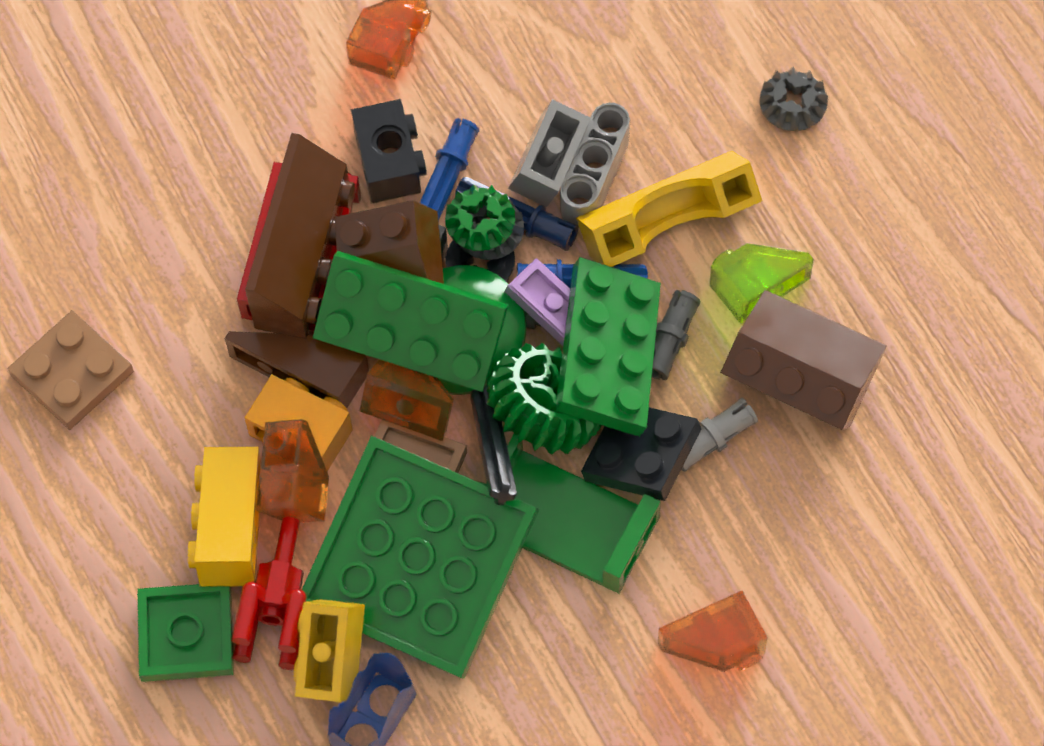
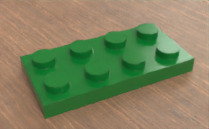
M337 251L333 256L313 338L483 392L488 382L509 304Z
M582 257L578 258L572 270L556 403L557 412L632 435L641 436L647 428L660 282Z

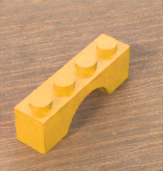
M729 151L576 217L589 256L597 263L613 267L645 253L646 246L654 237L673 226L700 218H725L763 200L750 161L733 151Z

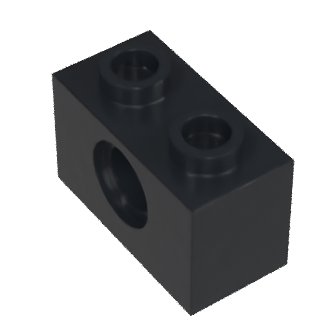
M401 99L351 109L354 133L371 203L422 193L420 176L427 175L422 150L414 151L411 141L418 138L413 113L405 115ZM389 147L398 148V150L393 153L382 152L384 149Z

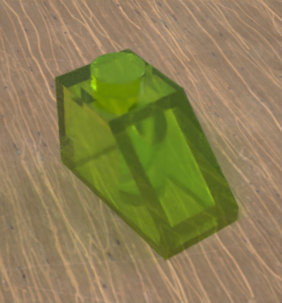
M746 243L735 251L733 249L724 251L713 261L709 286L741 324L746 321L764 290L783 297L811 279L814 259L808 252Z

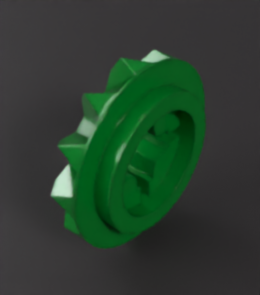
M473 184L470 190L463 193L457 191L453 201L447 204L445 216L446 229L450 237L458 245L474 251L490 250L503 244L512 234L515 226V208L510 203L507 194L502 195L492 185L489 188H478ZM486 205L487 217L491 219H482L474 230L473 215L469 213H478L480 208Z

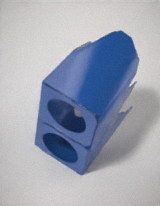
M388 652L374 653L369 659L365 670L360 671L356 675L348 699L340 703L338 707L334 706L330 709L328 724L330 746H351L345 741L348 730L357 724L370 725L377 732L378 739L371 742L369 746L386 745L417 695L412 681L397 657ZM382 685H390L399 690V694L388 716L376 714L371 709L369 703L371 693ZM356 704H357V710H358V711L354 712L353 709L355 708V706H356Z

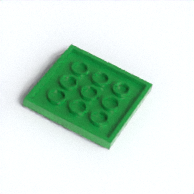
M371 435L302 588L307 597L306 602L322 599L365 604L362 634L464 679L539 509L516 498L512 501H506L504 506L497 505L494 498L489 496L486 485Z

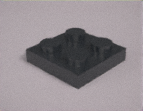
M649 407L647 428L640 437L604 426L581 470L584 480L642 496L646 494L657 500L666 501L701 431L700 423L697 418Z

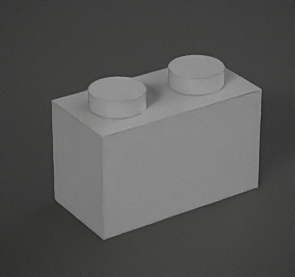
M552 99L536 124L508 189L547 207L561 188L591 118Z

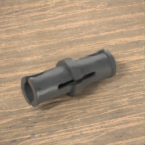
M675 290L662 322L657 323L652 378L667 380L676 355L680 348L686 346L689 339L687 334L689 325L700 305V299L690 292Z

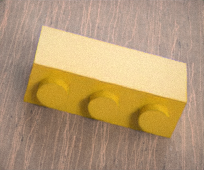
M204 447L203 465L195 466L194 484L195 491L200 492V503H192L191 525L192 530H197L196 541H189L188 566L189 569H196L200 587L244 586L249 581L255 582L263 476L259 447Z

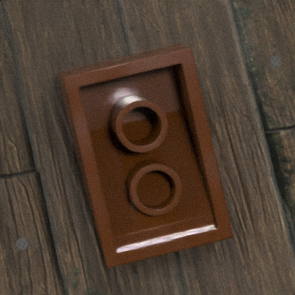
M411 200L334 217L337 251L444 284L438 211Z

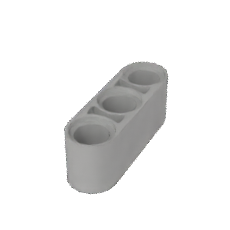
M604 103L594 110L561 185L560 211L563 220L578 225L576 217L603 206L628 148L630 118L627 110L617 103ZM612 127L618 129V131L609 133L603 131V129ZM593 162L603 164L600 168H590L587 165ZM575 198H585L588 200L584 204H575L571 201Z

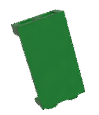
M514 433L507 448L517 491L515 498L539 509L523 548L619 594L660 518L661 501L644 494L639 504H636L600 486L586 482L584 479L523 451V441L518 443V436Z

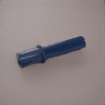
M463 177L458 184L455 195L457 191L463 193L470 190L473 184L478 188L489 187L471 178ZM508 196L517 210L522 212L527 237L533 238L536 236L565 251L569 250V247L573 245L577 237L578 225L546 212V208L543 205L534 208Z

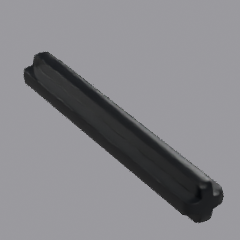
M486 385L483 392L473 390L470 394V400L489 496L494 498L495 504L504 506L506 501L515 499L517 491L502 421L493 419L494 409L487 405L489 393L486 391L488 387Z

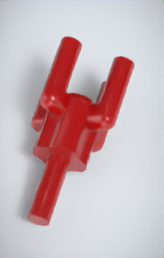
M282 518L274 560L268 563H260L256 581H249L242 588L232 635V642L235 643L233 659L237 662H251L258 623L260 621L271 626L282 625L278 649L281 651L278 666L285 670H294L300 644L298 621L303 610V603L307 599L305 592L301 590L304 573L301 569L292 565L300 520L297 518Z

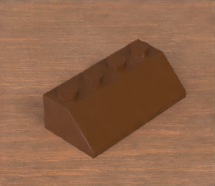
M291 133L245 291L255 329L306 339L310 324L316 325L322 303V298H318L321 285H326L333 260L329 259L332 247L336 246L334 217L341 216L344 207H351L355 183L349 182L346 163L300 134Z

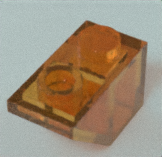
M385 0L363 8L346 41L349 64L395 80L401 67H408L415 50L414 41L418 33H425L429 26L432 11L428 9L427 0Z
M297 419L265 422L256 511L281 521L283 517L297 518L300 520V523L325 521L329 475L308 421Z

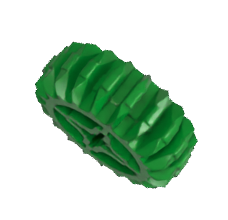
M526 343L520 349L513 347L495 365L486 390L489 393L487 405L494 409L493 419L504 422V432H514L518 436V443L525 440L532 444L534 451L540 447H545L551 455L559 449L568 455L572 449H581L586 445L592 436L597 434L602 425L556 411L562 361L561 349L557 347L554 351H551L544 343H541L536 348Z

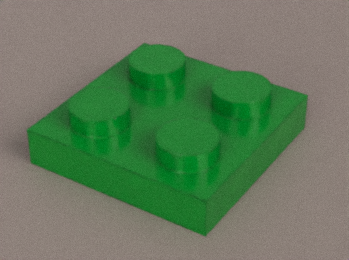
M199 584L137 589L139 678L141 682L234 675L231 586L200 587Z

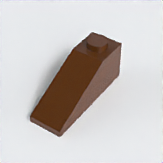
M229 331L225 337L229 356L234 360L267 377H270L272 374L283 380L293 378L305 385L309 393L321 399L325 397L334 398L346 408H348L369 375L367 355L314 339L312 334H308L307 338L304 339L278 333Z

